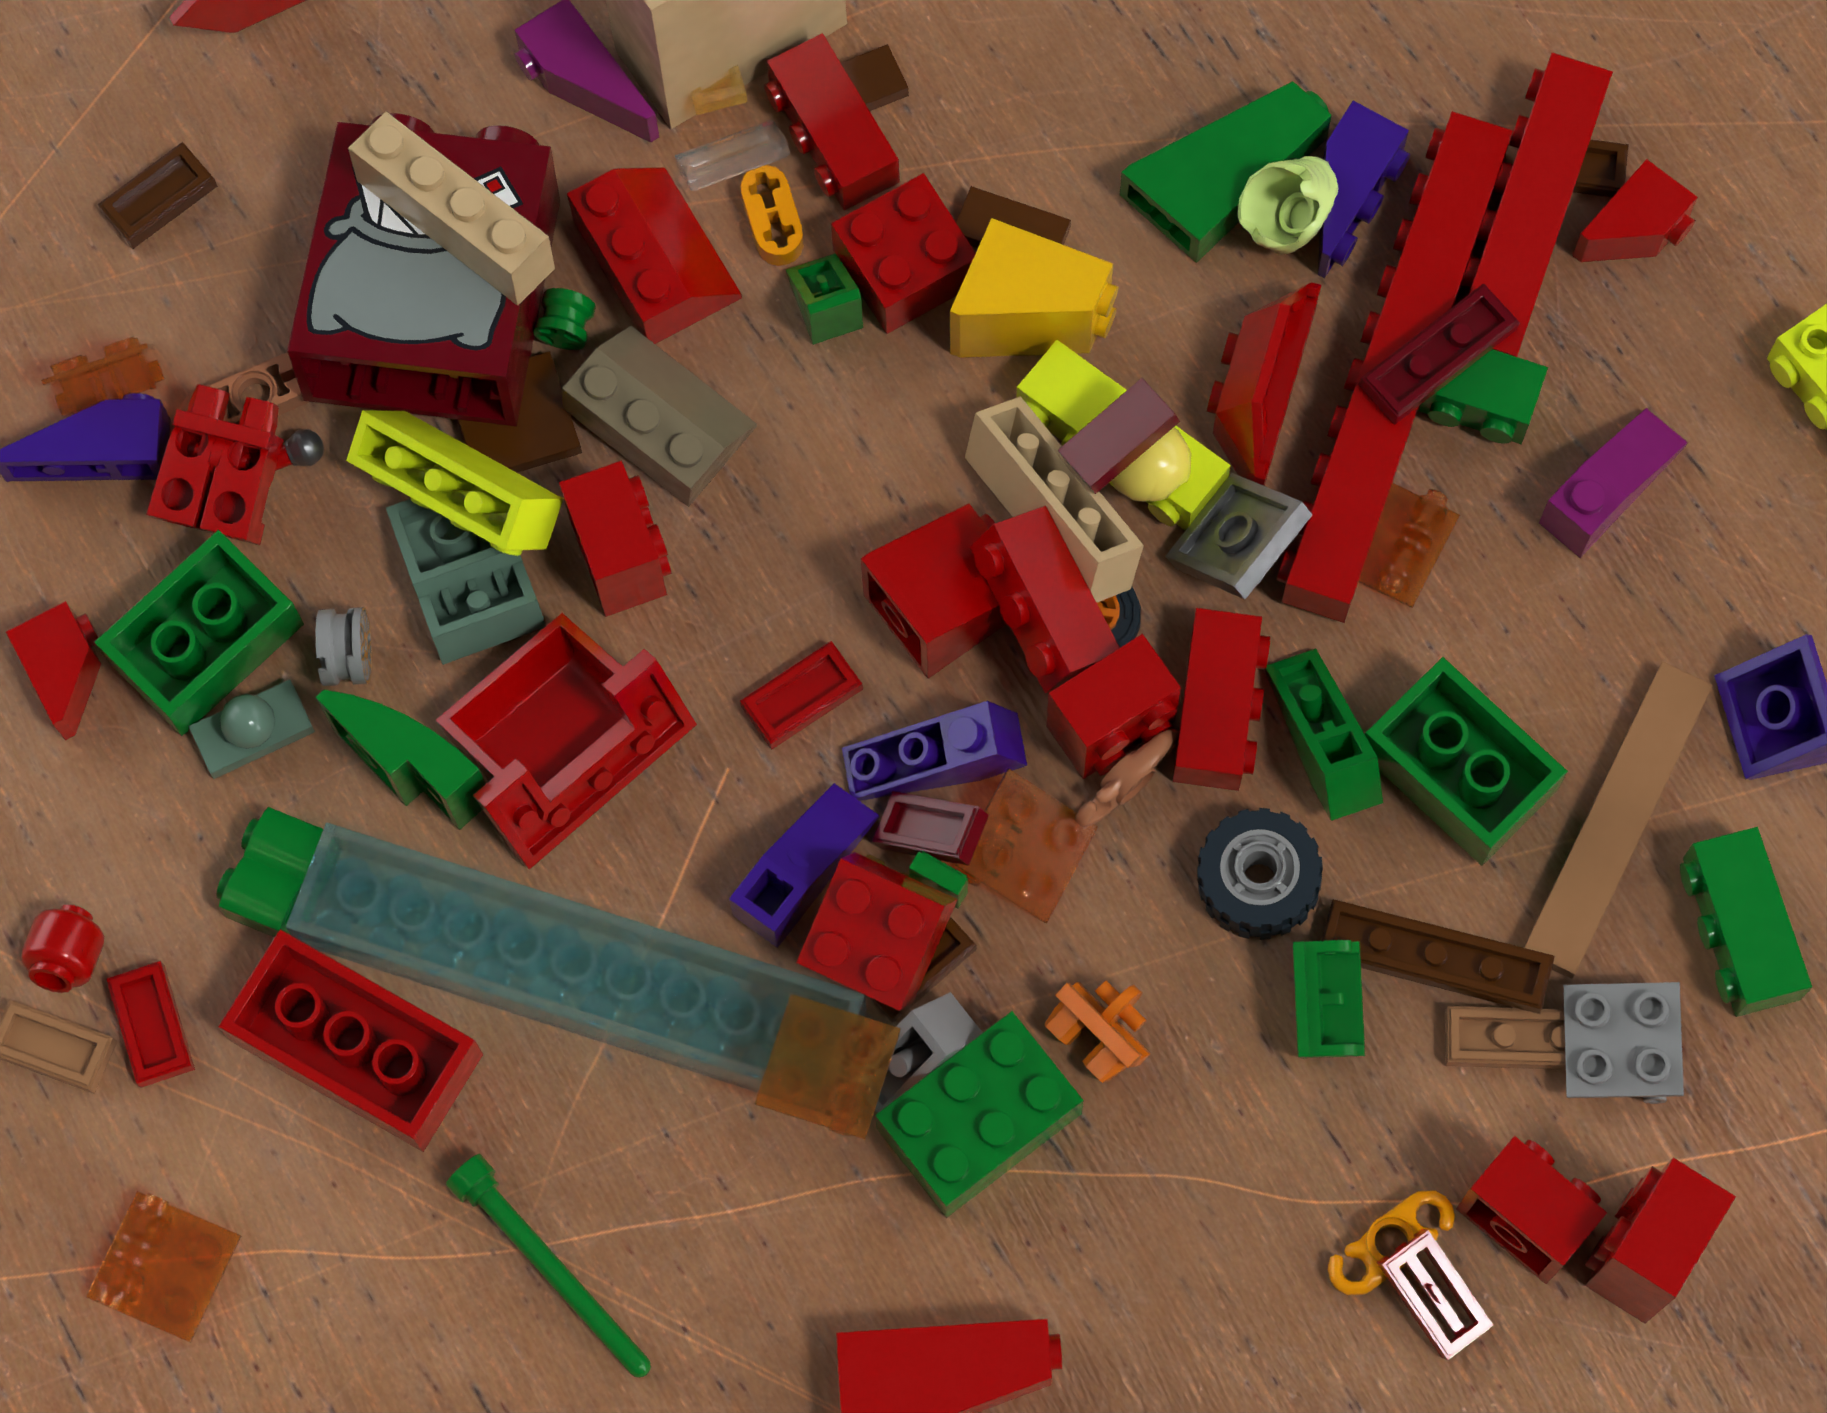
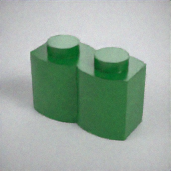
M267 807L260 819L253 818L246 827L242 837L241 847L245 850L244 856L235 869L230 867L225 871L217 888L216 896L220 899L218 907L225 917L272 937H275L280 929L292 935L304 913L310 894L321 878L332 854L335 842L329 831L270 807Z

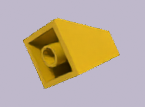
M991 218L950 309V354L960 358L1044 355L1056 340L1063 343L1076 354L1090 353L1097 336L1104 339L1107 337L1115 318L1117 309L1113 305L1119 287L1112 284L1113 263Z

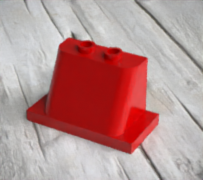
M563 613L557 616L436 719V722L450 741L480 769L481 774L488 781L473 796L515 856L529 870L697 725L661 665L647 650L643 649L627 664L622 666Z

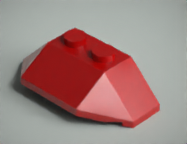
M1310 282L1245 315L1240 333L1229 332L1221 359V364L1230 366L1225 383L1215 380L1206 412L1216 414L1213 435L1237 475L1265 486L1314 319L1321 284Z

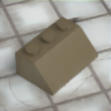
M631 325L597 347L562 387V408L688 507L757 427V423Z

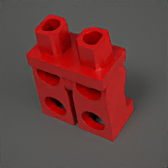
M197 384L187 411L176 409L172 424L175 427L167 443L146 515L213 534L219 530L226 537L260 545L265 524L261 523L269 487L276 471L277 456L281 453L284 439L275 435L279 406L268 401L246 397L239 424L223 421L230 393Z

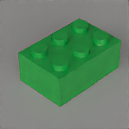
M217 530L94 643L108 663L183 736L190 730V725L199 722L296 633L304 623L293 602L221 531Z
M1444 657L1425 673L1365 733L1378 757L1379 771L1481 866L1553 796L1568 772Z
M1011 1011L875 1115L876 1129L943 1215L948 1218L1082 1114L1084 1100L1014 1012Z

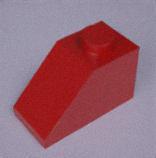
M1646 159L1581 232L1572 256L1580 262L1656 257L1668 242L1676 247L1689 233L1696 221L1690 215L1698 197Z
M65 601L6 631V634L52 724L66 741L76 735L101 667V662L93 649V646L96 645L94 642L99 638V635L86 613L77 617Z

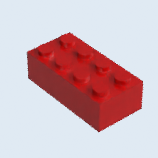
M281 929L218 1026L234 1044L422 1152L428 1146L483 1056L481 1049L473 1038Z

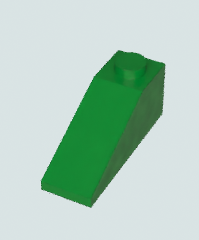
M1315 648L1267 665L1265 673L1309 781L1330 820L1333 821L1382 804L1383 796L1378 757L1317 649Z

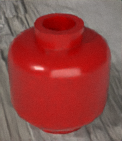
M63 905L60 909L45 910L35 917L22 949L21 961L29 972L28 977L37 986L52 992L64 993L69 992L74 987L86 984L91 979L104 946L105 936L100 927L92 921L93 917L87 910L75 905Z

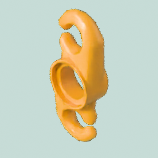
M1435 1190L1413 1193L1382 1217L1376 1219L1358 1241L1346 1245L1345 1255L1351 1258H1358L1365 1264L1366 1274L1359 1281L1346 1279L1342 1271L1343 1257L1335 1254L1330 1257L1327 1268L1331 1283L1338 1291L1346 1295H1365L1387 1280V1277L1376 1263L1385 1257L1376 1248V1233L1385 1227H1395L1405 1234L1407 1242L1415 1238L1413 1235L1423 1228L1429 1230L1434 1239L1437 1240L1438 1231L1435 1228L1422 1226L1417 1220V1211L1424 1204L1435 1206L1440 1212V1229L1448 1231L1453 1228L1455 1219L1453 1205L1445 1195ZM1404 1263V1264L1401 1265L1399 1268H1400V1269L1404 1268V1267L1406 1266V1264Z

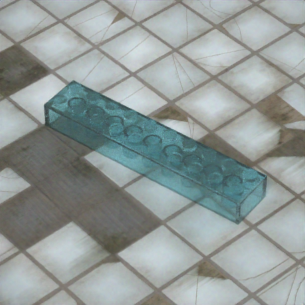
M327 822L286 925V929L291 936L318 951L831 1116L867 1010L865 995Z

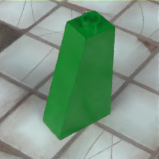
M1292 81L1127 166L1121 172L1120 196L1197 263L1239 223V198L1249 177L1268 163L1301 159L1304 156H1309L1327 139L1332 115L1329 113L1326 103L1316 93L1312 91L1305 92Z

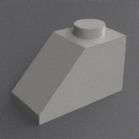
M951 992L911 1010L849 1077L878 1113L983 1032Z

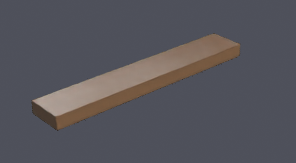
M1661 662L1524 946L1527 949L1554 955L1552 970L1573 979L1713 687L1712 684L1666 662Z

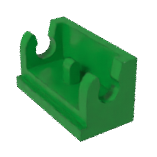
M1351 940L1293 942L1298 1057L1308 1059L1366 1056L1360 942H1351Z

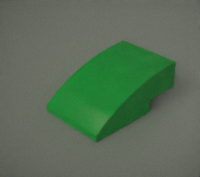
M323 690L316 696L332 729L405 806H408L416 797L424 792L459 830L483 810L473 796L486 784L480 769L436 732L401 712L355 695Z

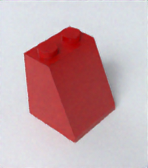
M970 503L860 558L864 597L928 679L1006 625L1001 615L1000 605L986 578L979 573L975 557L970 549V546L995 522L986 513L980 517Z

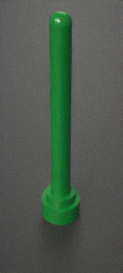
M481 1154L471 1157L462 1164L445 1184L460 1202L467 1200L473 1207L479 1204L628 1372L637 1378L646 1376L651 1369L648 1357L496 1189L499 1183L493 1177L496 1172Z

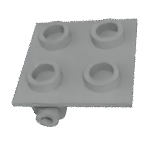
M1680 982L1563 985L1567 1098L1643 1097L1644 1103L1658 1104L1665 1103L1667 1101L1666 1097L1684 1096Z

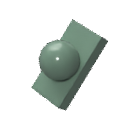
M290 679L255 696L250 694L235 696L225 704L222 711L189 726L213 779L315 732Z

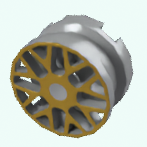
M365 607L349 608L345 614H337L335 609L318 610L315 628L316 658L320 659L322 666L318 670L322 685L336 686L341 680L351 679L353 685L368 684L371 678L372 648L369 619Z

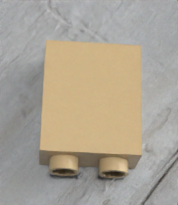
M606 0L615 51L670 129L675 128L768 72V60L822 33L827 37L847 25L846 0Z

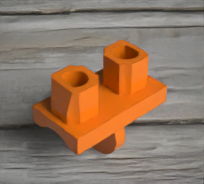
M1106 980L1095 990V993L1108 1005L1105 1008L1080 982H1076L1074 985L1066 983L1055 995L1061 1002L1052 1011L1044 1024L1045 1027L1065 1045H1070L1088 1028L1101 1042L1082 1062L1102 1083L1110 1081L1126 1068L1140 1066L1151 1053L1118 1020L1122 1019L1134 1032L1138 1031L1147 1020L1133 1007L1141 997L1142 992L1133 984L1120 994Z

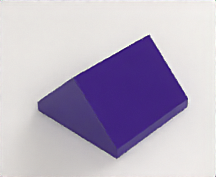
M1803 635L1714 675L1745 779L1752 780L1827 763V682L1812 635Z

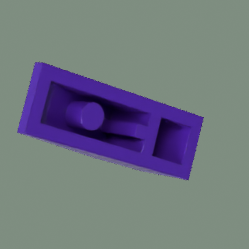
M131 393L124 395L122 399L104 400L1 448L0 474L6 482L157 480L170 438L171 419L161 400L147 394Z

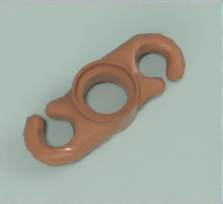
M1171 728L1158 733L1138 750H1134L1123 757L1103 778L1100 784L1103 788L1097 792L1091 801L1085 802L1079 809L1075 818L1076 824L1080 827L1093 825L1101 821L1119 805H1124L1135 797L1155 775L1156 769L1154 767L1159 764L1166 754H1171L1177 747L1180 731Z

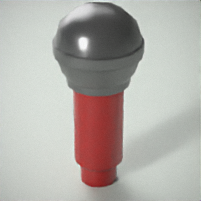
M309 429L295 431L285 441V444L282 445L281 453L277 456L276 471L292 464L294 466L315 465L321 459L324 452L322 439L316 432Z

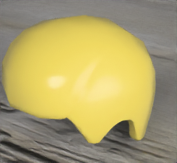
M1172 428L1112 480V483L1118 492L1133 501L1145 502L1149 500L1154 502L1164 500L1181 484L1188 481L1191 473L1192 453L1179 430Z

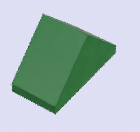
M836 253L786 269L789 283L813 345L863 328L862 301L859 288Z

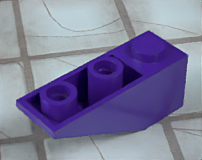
M1354 100L1327 140L1323 160L1329 163L1335 173L1338 183V194L1331 212L1319 230L1318 275L1323 278L1327 276L1335 262L1341 266L1345 264L1358 240V237L1352 234L1361 220L1368 224L1372 221L1384 199V195L1379 193L1387 179L1394 182L1397 181L1410 157V153L1404 151L1409 130Z
M984 701L842 748L849 793L859 801L891 796L892 791L910 793L981 781L1027 766L1018 713L990 701Z
M834 783L763 854L731 895L729 902L732 915L778 948L832 879L840 858L852 853L879 818V815Z

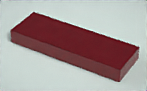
M1483 283L1361 378L1359 386L1395 425L1515 332L1520 322Z

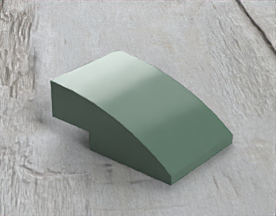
M410 499L386 507L409 576L443 665L546 627L539 603L520 555H509L490 546V542L472 532L455 527L448 518L434 510L421 507Z

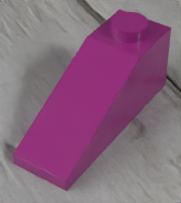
M561 0L514 30L519 51L514 53V56L529 80L532 81L538 77L550 94L648 142H653L659 138L655 112L570 0Z
M1647 408L1644 409L1587 459L1548 500L1539 524L1581 558L1676 458L1688 442Z

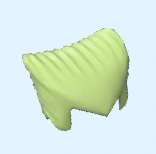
M1313 156L1268 163L1250 176L1239 198V223L1251 234L1256 244L1268 248L1279 255L1295 252L1317 234L1331 212L1338 194V183L1335 173L1327 161Z

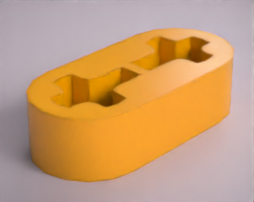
M758 165L751 168L741 181V195L757 251L768 264L776 266L788 265L797 260L804 247L802 225L788 181L784 173L774 166ZM765 183L772 190L774 207L767 209L765 208L762 196L757 194V186ZM779 222L782 234L787 237V246L778 248L776 242L771 241V224Z

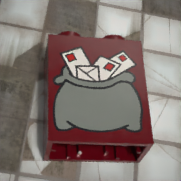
M389 113L548 235L552 247L560 196L551 146L539 145L533 136L514 127L488 126L481 129L477 133L476 138L434 133L432 128L420 119L405 114ZM381 115L375 117V118L372 120L371 125H372ZM337 122L287 349L303 400L384 411H406L417 415L517 426L534 340L533 329L538 319L545 279L517 306L357 181L348 147L371 125Z

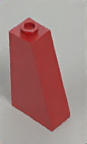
M1048 1319L836 1333L841 1413H978L1051 1386L1052 1370L1062 1369L1060 1334H1049Z

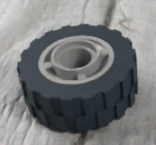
M1259 808V811H1249V809L1238 811V815L1231 818L1227 816L1221 820L1219 826L1214 831L1211 830L1206 836V844L1204 848L1201 847L1198 856V891L1201 901L1204 900L1206 903V911L1211 918L1215 917L1220 922V926L1228 932L1230 930L1239 933V937L1247 939L1250 936L1260 937V940L1271 939V936L1277 934L1283 936L1290 933L1291 928L1295 925H1301L1308 918L1310 909L1314 910L1318 901L1319 891H1321L1323 864L1322 857L1318 855L1319 846L1314 837L1311 839L1307 833V828L1301 822L1296 823L1290 819V815L1280 812V814L1270 812L1268 808ZM1261 864L1268 866L1275 876L1270 881L1260 884L1250 881L1244 872L1253 865Z

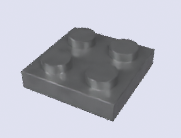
M1231 473L1165 557L1177 570L1242 599H1246L1313 514L1302 501Z

